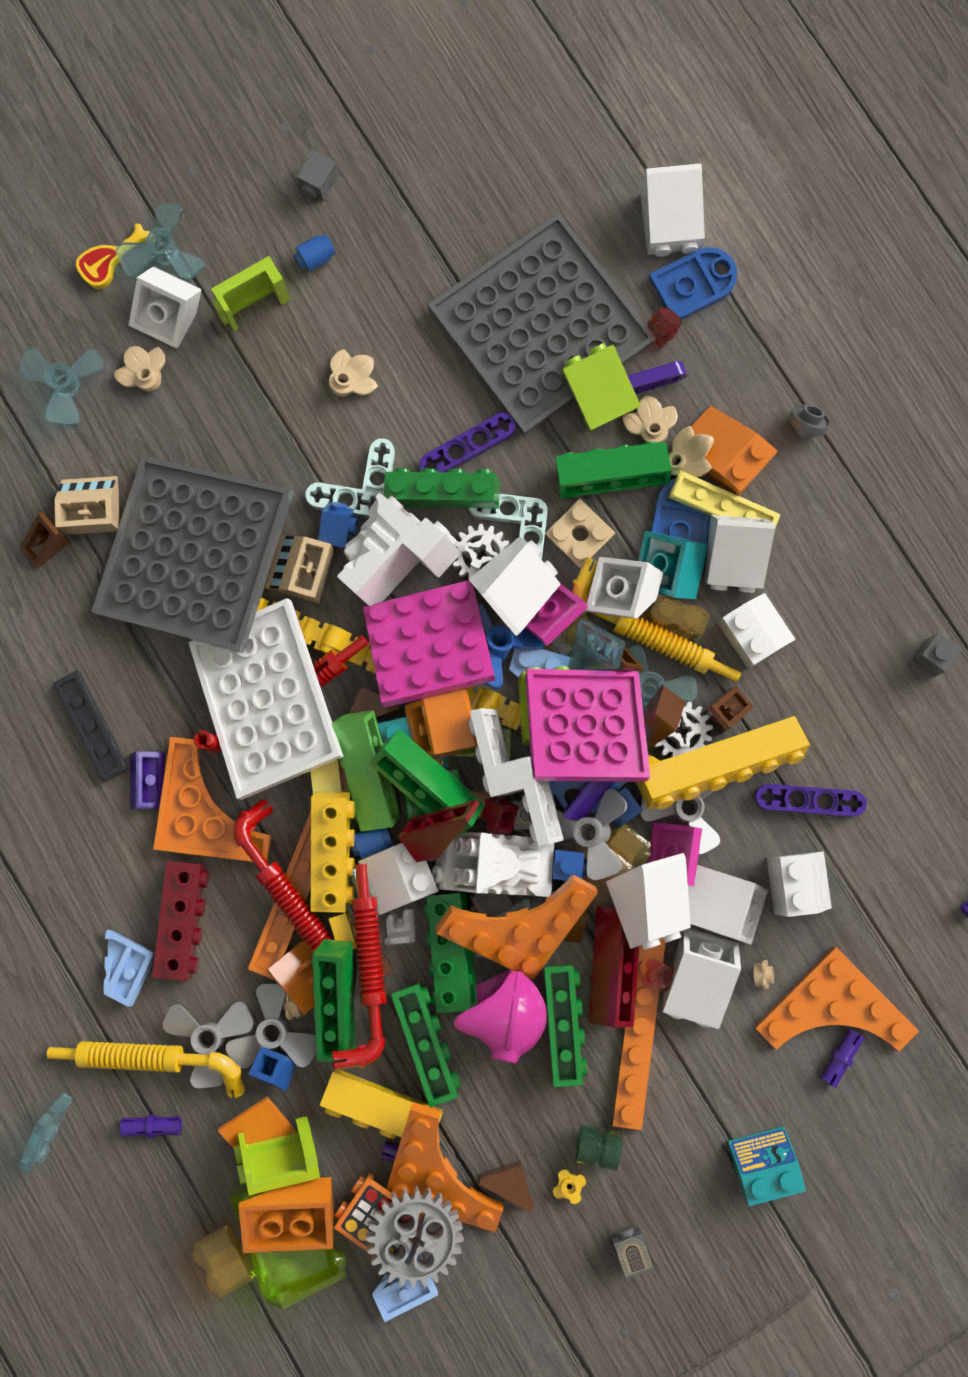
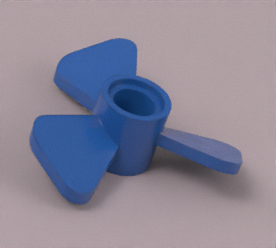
M478 603L496 679L495 681L483 684L494 690H499L503 684L502 662L507 658L511 648L540 650L543 648L544 643L525 628L516 636L507 627L500 625L493 627L484 606ZM493 642L499 643L502 647L494 645Z

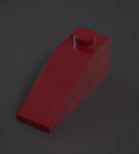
M476 799L410 818L398 835V838L416 863L426 860L434 861L443 854L448 845L467 825L479 806V802Z

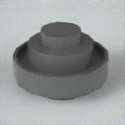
M796 405L789 415V421L793 425L795 432L803 438L823 436L830 427L829 418L821 408L815 405Z

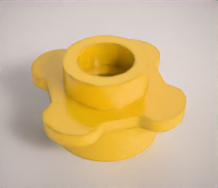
M566 1169L561 1170L558 1173L557 1186L553 1189L554 1196L558 1199L562 1197L569 1199L572 1204L579 1203L581 1200V1189L586 1185L585 1177L581 1174L575 1175L570 1173ZM568 1184L572 1185L571 1189L567 1188Z

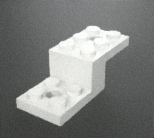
M480 708L470 711L469 727L471 733L474 736L476 735L478 744L476 756L479 763L483 764L485 775H483V785L485 790L490 792V797L505 796L525 791L523 805L526 812H530L532 820L530 833L532 839L537 841L538 847L563 841L549 781H536L534 779L532 757H524L513 761L509 760L497 710Z

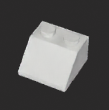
M150 268L137 277L129 326L174 348L179 347L197 313L201 289L160 269Z
M599 557L587 601L588 608L585 611L637 619L656 601L663 572L648 562Z
M765 593L743 604L718 622V625L747 669H750L795 640Z
M403 843L358 861L359 864H367L369 891L372 897L377 896V912L379 915L438 891L427 861L416 863Z

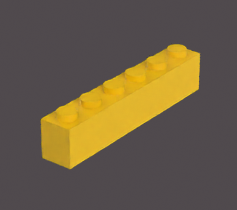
M793 716L650 764V779L648 782H636L648 810L657 807L658 809H665L675 801L694 799L701 792L710 789L711 791L720 790L727 783L736 780L737 782H744L754 774L762 771L765 774L770 773L786 763L790 765L796 764L805 758L810 744L796 717Z

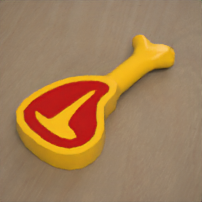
M135 223L132 235L118 246L100 245L83 252L76 260L79 274L92 288H106L111 284L115 267L122 261L123 256L140 243H150L152 234L149 231H144L141 224Z

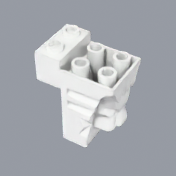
M379 492L368 512L370 518L362 525L358 536L345 545L344 553L350 562L344 566V569L337 577L364 602L372 606L373 604L383 602L419 561L439 578L461 553L455 547L457 540L449 534L450 532L440 522L436 521L433 524L427 518L421 522L411 512L408 513L394 497L390 496L387 499Z
M465 832L457 839L454 838L443 854L436 859V865L432 869V877L437 889L549 897L552 887L554 843L538 847L537 841H534L531 837Z

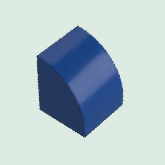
M627 788L619 792L627 802V809L624 814L612 821L616 828L622 826L643 811Z

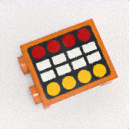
M369 1172L366 1178L359 1177L351 1190L355 1195L349 1204L343 1201L334 1215L338 1219L334 1229L366 1252L367 1245L370 1244V1242L366 1241V1233L373 1232L368 1228V1221H377L373 1215V1210L383 1211L382 1200L387 1201L389 1204L392 1202L391 1192L373 1180L375 1175L372 1172ZM421 1212L419 1214L418 1226L421 1222L423 1215L425 1214L424 1212ZM404 1214L397 1221L405 1224L410 1222L413 1217L409 1214ZM395 1243L388 1250L399 1252L403 1245Z

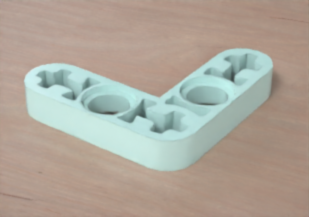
M377 439L371 444L362 489L314 483L306 490V499L313 509L322 511L327 504L331 503L329 499L321 498L319 503H316L312 494H317L318 490H322L323 495L327 497H332L331 492H335L333 502H338L341 495L349 494L353 497V503L347 508L354 509L353 516L370 518L367 505L360 504L361 510H356L358 507V496H362L361 500L363 503H371L372 499H376L379 492L384 496V483L379 486L373 485L370 482V477L375 472H381L384 475L385 472H392L395 459V450L392 443L387 439ZM382 446L386 447L387 452H389V454H385L383 457V466L378 465L379 455L375 452L380 451Z
M500 494L499 509H495L496 514H491L492 509H482V512L477 511V509H468L470 514L477 519L521 524L519 537L521 536L523 539L524 535L528 532L537 533L540 540L536 545L543 553L547 506L541 499ZM504 502H511L516 510L512 515L506 516L501 513L500 505ZM533 506H538V511L543 512V514L537 515L536 525H542V528L531 525L532 514L527 512V510H532Z

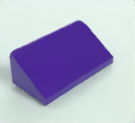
M133 752L130 754V809L160 808L164 781V752Z
M587 781L566 807L564 817L574 821L586 818L602 799L604 793L614 784V781Z

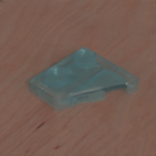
M580 620L568 667L570 670L619 669L626 642L589 620Z
M62 1093L36 1123L18 1168L29 1173L36 1163L41 1165L50 1151L48 1145L57 1134L58 1126L73 1100L72 1097Z

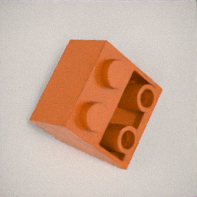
M467 690L423 698L404 706L411 740L433 759H441L478 746L476 735L474 736L471 733L469 727L470 711L472 710Z

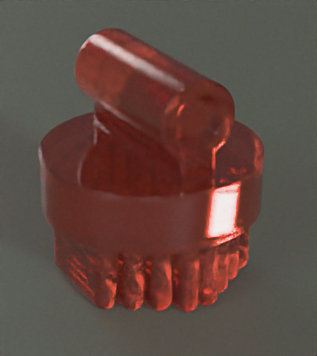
M663 307L659 308L656 314H653L648 321V328L656 337L655 343L661 348L668 341L674 339L682 325L680 317L675 312Z

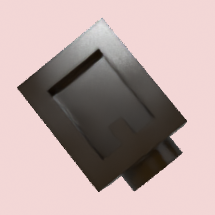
M475 893L470 896L472 902L468 904L471 912L486 914V917H493L514 906L508 894Z

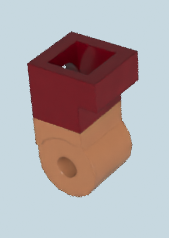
M486 790L480 792L470 791L485 804L478 817L488 822L486 830L492 834L512 833L519 806L500 796L490 797V792Z

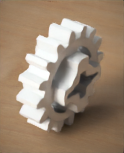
M479 524L477 531H474L472 526H469V534L459 533L461 542L457 541L455 547L461 554L456 558L458 560L453 563L454 569L461 568L459 572L461 578L468 575L470 579L498 555L491 548L492 542L497 545L500 553L509 546V541H501L503 532H499L496 535L493 534L494 526H490L488 531H485L483 524ZM481 538L480 541L475 543L470 542L473 539ZM485 550L487 557L483 556L481 560H478L476 553ZM463 554L465 557L470 558V568L465 564L462 557Z
M688 701L686 703L679 726L681 724L683 729L688 730V733L681 738V734L674 732L665 738L671 739L676 743L677 749L670 746L665 739L654 745L655 748L660 746L664 748L661 753L662 756L671 753V757L704 747L703 742L712 741V737L706 735V732L712 730L713 726L705 724L709 715L701 716L699 714L702 710L701 706L693 710L691 709L692 702ZM686 714L692 716L697 723L693 724L688 720ZM699 735L697 743L692 748H689L690 739L693 736Z

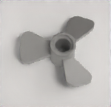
M608 789L604 793L595 818H582L578 821L569 820L564 817L563 812L556 810L563 839L575 838L578 844L588 847L587 875L592 880H601L616 875L623 868L621 860L606 844L611 834L609 823L624 814L627 809L626 800L615 789ZM591 825H593L596 830V834L593 839L590 838L588 833Z
M711 789L701 792L694 799L688 800L694 805V813L691 816L684 814L681 809L685 799L675 801L665 809H658L657 807L648 810L642 797L641 809L643 811L640 813V816L644 821L650 822L673 815L678 821L688 823V826L702 828L699 854L715 848L720 842L719 835L701 818L705 808L703 799L714 792Z
M278 984L260 985L256 990V995L265 1020L257 1027L256 1034L229 1041L225 1048L227 1054L240 1068H248L254 1062L260 1047L273 1049L280 1045L297 1066L305 1067L309 1065L316 1053L315 1034L290 1032L287 1022L280 1017L286 993ZM268 1025H275L279 1029L280 1035L278 1039L272 1040L266 1035V1027Z
M243 1002L234 1003L218 1023L207 1022L200 1026L187 1010L179 1004L169 1008L163 1021L165 1032L190 1037L193 1049L199 1054L210 1055L211 1052L217 1053L216 1050L223 1045L225 1037L248 1033L254 1025L252 1016ZM204 1031H210L214 1035L215 1041L212 1046H208L202 1041V1033ZM195 1066L190 1079L192 1086L195 1088L217 1087L224 1082L219 1072L204 1066Z

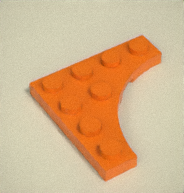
M170 737L153 850L253 862L241 846L238 847L234 840L233 828L235 821L216 804L205 785L200 766V748L195 746L193 739ZM252 831L251 841L268 862L272 835Z
M572 874L557 891L546 898L547 902L531 910L524 908L506 913L504 917H486V914L469 912L451 905L435 927L436 933L513 971H521L525 976L534 980L597 895L598 891L596 886Z
M833 947L754 1027L776 1050L795 1035L826 1025H845L861 1028L879 1036L899 1052L919 1032L837 947Z
M412 1102L386 1189L391 1193L394 1192L400 1198L402 1197L403 1188H406L409 1195H413L415 1186H418L420 1195H424L426 1189L430 1188L431 1198L441 1193L442 1203L448 1200L451 1201L452 1208L450 1211L457 1210L459 1215L457 1221L496 1232L504 1203L482 1194L473 1187L467 1188L456 1178L457 1172L453 1169L446 1157L443 1158L439 1147V1118L441 1111Z

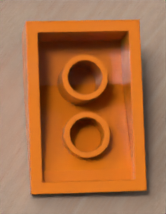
M711 405L691 426L694 435L706 434L714 438L713 445L705 457L712 467L706 475L724 490L738 496L741 495L778 452L758 433Z
M322 1177L270 1190L239 1202L243 1253L333 1249L334 1210L332 1177Z

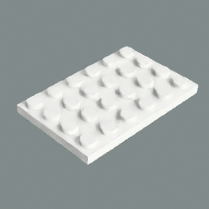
M286 598L256 612L244 653L194 640L188 642L237 799H245L343 757L291 600Z

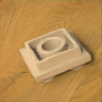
M579 499L545 535L581 569L586 560L585 558H592L615 535V532ZM577 528H582L587 532L588 537L584 541H577L573 538L572 532Z

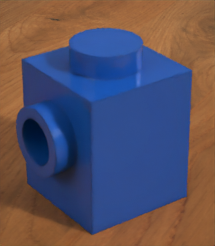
M341 502L327 504L321 514L318 541L345 548V545L350 541L351 534L355 535L357 528V518H353L354 509L347 508V504Z
M554 850L552 879L568 880L572 874L582 879V876L587 877V859H584V853Z
M260 1047L249 1075L260 1082L286 1091L297 1065L282 1054Z

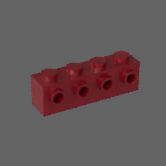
M166 861L153 978L188 981L193 979V974L198 972L199 957H195L196 946L201 944L203 934L202 928H199L200 916H204L206 909V900L202 899L203 888H207L209 883V871L206 870V864Z
M597 906L588 1023L614 1028L634 1027L639 946L630 949L615 907Z

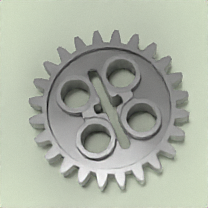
M415 1186L413 1195H409L406 1188H403L402 1197L400 1198L392 1192V1202L390 1204L385 1200L381 1201L383 1211L373 1210V1215L377 1221H368V1228L373 1231L366 1233V1241L370 1242L367 1245L368 1254H374L371 1257V1264H379V1275L388 1271L387 1279L389 1283L398 1277L399 1287L401 1288L406 1280L410 1281L412 1289L415 1288L417 1280H421L424 1287H427V1278L429 1277L436 1283L439 1282L437 1273L440 1271L448 1275L446 1264H457L452 1254H461L462 1252L461 1247L456 1244L464 1241L462 1233L458 1232L463 1229L461 1221H455L459 1217L457 1210L450 1211L452 1208L450 1200L442 1203L441 1193L431 1198L430 1188L426 1189L424 1195H420L418 1186ZM421 1212H424L425 1214L423 1215L421 1222L418 1226L419 1214ZM401 1215H411L413 1218L408 1223L403 1224L397 1221ZM432 1222L441 1224L440 1228L436 1231H428L426 1229ZM417 1226L420 1237H415ZM415 1237L412 1247V1256L410 1261L407 1263L405 1262V1260L407 1259L411 1250L410 1238ZM399 1243L403 1245L399 1252L388 1250L392 1244ZM428 1251L432 1253L426 1260L417 1258L421 1252Z

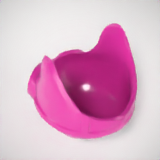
M509 970L476 985L478 1005L458 1015L453 1024L458 1031L482 1040L491 1050V1059L516 1064L519 1057L534 1047L545 1029L547 1012L544 1000L535 984L523 972Z

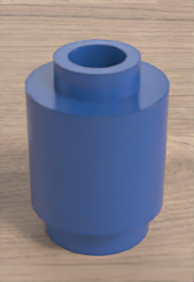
M324 234L321 237L317 235L295 247L297 253L293 256L301 270L305 268L310 272L330 261L331 256L335 255L336 252L331 241Z
M383 828L356 832L354 847L351 848L354 856H361L363 860L394 846L389 829Z

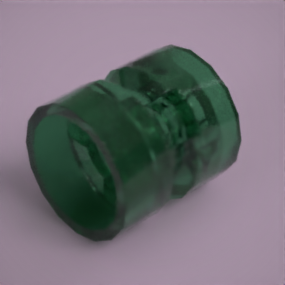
M581 1124L577 1140L575 1163L589 1166L598 1161L600 1168L617 1171L622 1149V1132L605 1129L600 1134L598 1128Z

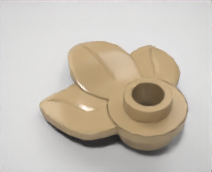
M131 346L124 353L125 366L116 370L114 377L124 387L137 386L141 390L154 391L161 384L160 370L165 364V355L159 347L147 353L139 346Z
M338 351L330 362L332 374L329 377V387L333 393L338 396H347L350 393L363 396L372 393L378 387L376 382L369 377L374 367L373 358L367 355H357L351 358L347 351ZM338 380H345L347 382L341 383Z
M645 396L640 400L641 406L637 408V412L622 415V421L627 431L633 435L641 436L646 443L650 441L664 442L668 437V430L676 424L678 418L674 406L662 409L659 401L650 396ZM651 430H658V432L653 433Z
M691 426L682 429L675 436L672 443L673 451L669 454L671 474L677 476L679 471H683L694 477H700L709 472L712 467L705 457L713 445L714 438L706 434L694 435ZM681 458V462L678 465H675L676 462Z

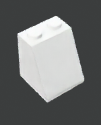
M701 164L646 169L640 195L647 255L655 254L658 257H663L673 252L691 254L702 248L705 239Z
M711 515L704 582L711 585L710 589L727 590L728 586H736L738 591L754 593L755 588L763 589L776 523L760 518Z
M521 536L469 579L516 636L560 586L559 581L555 578V575L558 574L557 570L548 560L543 563L539 558L542 552L532 540L527 543Z
M824 851L767 858L774 915L791 917L817 914L832 908Z
M684 853L641 865L606 881L630 949L642 945L643 949L647 950L660 945L659 939L663 938L665 943L681 938V931L690 928L687 869Z
M697 865L694 886L688 885L690 924L751 945L768 890L753 882Z
M691 928L683 930L663 996V1012L675 1019L684 1018L696 1022L701 1027L719 1029L741 971L739 943Z

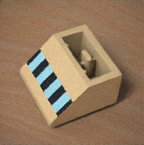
M117 476L66 479L61 481L55 497V527L65 535L118 531L120 514Z
M281 535L265 589L319 604L334 555L332 545L304 536Z

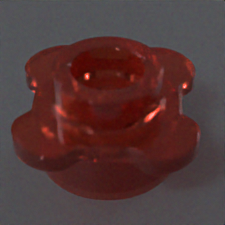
M656 959L648 960L646 963L647 973L642 979L643 984L646 987L655 986L660 991H667L672 981L673 965L670 963H658ZM657 972L660 973L659 978L656 977Z

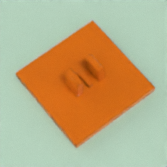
M302 940L267 971L305 1015L315 1006L313 993L314 976L311 963L313 953L310 951L311 947H307L308 943H304V940Z
M268 1096L218 1128V1132L233 1149L234 1146L240 1145L238 1134L243 1132L246 1144L298 1133Z

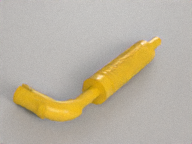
M589 557L585 558L586 560L577 579H574L572 582L574 583L573 593L581 598L586 605L598 563L595 561L591 571H589L593 559ZM592 613L615 624L613 632L622 636L626 635V638L631 637L632 641L636 639V643L641 641V645L646 644V647L650 646L651 650L655 648V652L660 650V654L665 653L666 657L670 655V659L674 658V661L679 660L680 664L684 662L685 666L689 664V668L694 666V670L703 675L709 669L734 682H737L742 672L714 660V652L706 648L702 649L700 645L697 647L696 643L692 645V641L687 642L686 638L682 640V636L673 635V632L668 633L667 629L663 631V627L658 629V625L654 626L652 622L649 624L648 620L644 622V618L639 620V617L634 619Z
M88 1041L79 1042L77 1048L49 1047L47 1050L48 1059L75 1060L78 1068L179 1073L183 1065L209 1067L210 1070H215L219 1072V1075H222L226 1093L230 1098L233 1097L232 1090L235 1098L242 1096L245 1092L240 1066L236 1065L231 1058L221 1053L211 1052L210 1055L185 1054L182 1046L94 1043Z

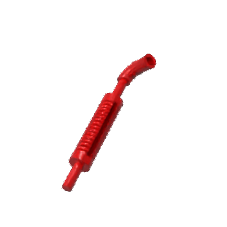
M363 635L339 653L331 649L323 655V658H319L318 661L314 662L313 667L320 688H323V685H327V682H331V679H335L336 676L346 671L347 665L345 662L369 645ZM205 730L199 731L200 734H195L194 744L196 747L207 750L210 753L222 752L217 735Z
M261 799L247 811H242L238 814V819L235 821L233 828L234 840L238 847L241 846L259 869L260 872L255 878L261 886H265L264 890H268L267 894L271 895V899H275L274 903H278L277 907L281 908V912H285L284 916H288L287 920L291 921L290 924L292 926L295 925L294 929L298 930L297 933L301 934V939H304V943H308L307 947H311L310 951L313 953L324 939H335L331 934L328 935L329 931L325 930V926H321L322 922H318L319 918L315 917L316 914L314 912L311 913V908H308L309 905L305 904V899L301 900L302 895H298L299 891H295L296 887L292 886L293 883L288 882L289 878H285L286 874L282 873L278 863L274 861L269 865L251 841V832L256 829L255 825L273 813L271 805L265 810H261V808L269 803L267 800Z
M367 864L355 865L358 898L351 899L352 911L356 912L353 914V917L356 918L353 922L356 923L354 928L357 929L354 931V934H357L355 939L358 940L355 942V945L358 946L356 951H359L356 953V956L359 957L357 959V962H359L357 967L361 968L358 970V973L361 974L358 976L361 979L359 984L362 985L359 987V990L362 991L360 993V1002L362 1006H368L371 1038L368 1039L367 1044L358 1045L357 1049L332 1051L331 1058L339 1060L332 1061L334 1071L352 1067L365 1068V1065L373 1063L381 1055L385 1047V1037H382L380 1004L387 1003L386 991L383 990L385 984H382L385 981L382 978L384 976V973H382L384 969L380 967L383 965V962L380 961L383 958L380 956L382 951L379 950L382 948L379 945L381 940L378 939L380 937L378 933L380 928H377L379 923L376 922L379 920V917H376L378 912L375 911L378 908L377 896L370 897Z

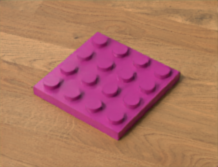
M469 580L363 607L381 703L384 708L496 680L474 586Z
M526 670L525 683L532 770L536 781L648 782L650 779L639 671Z

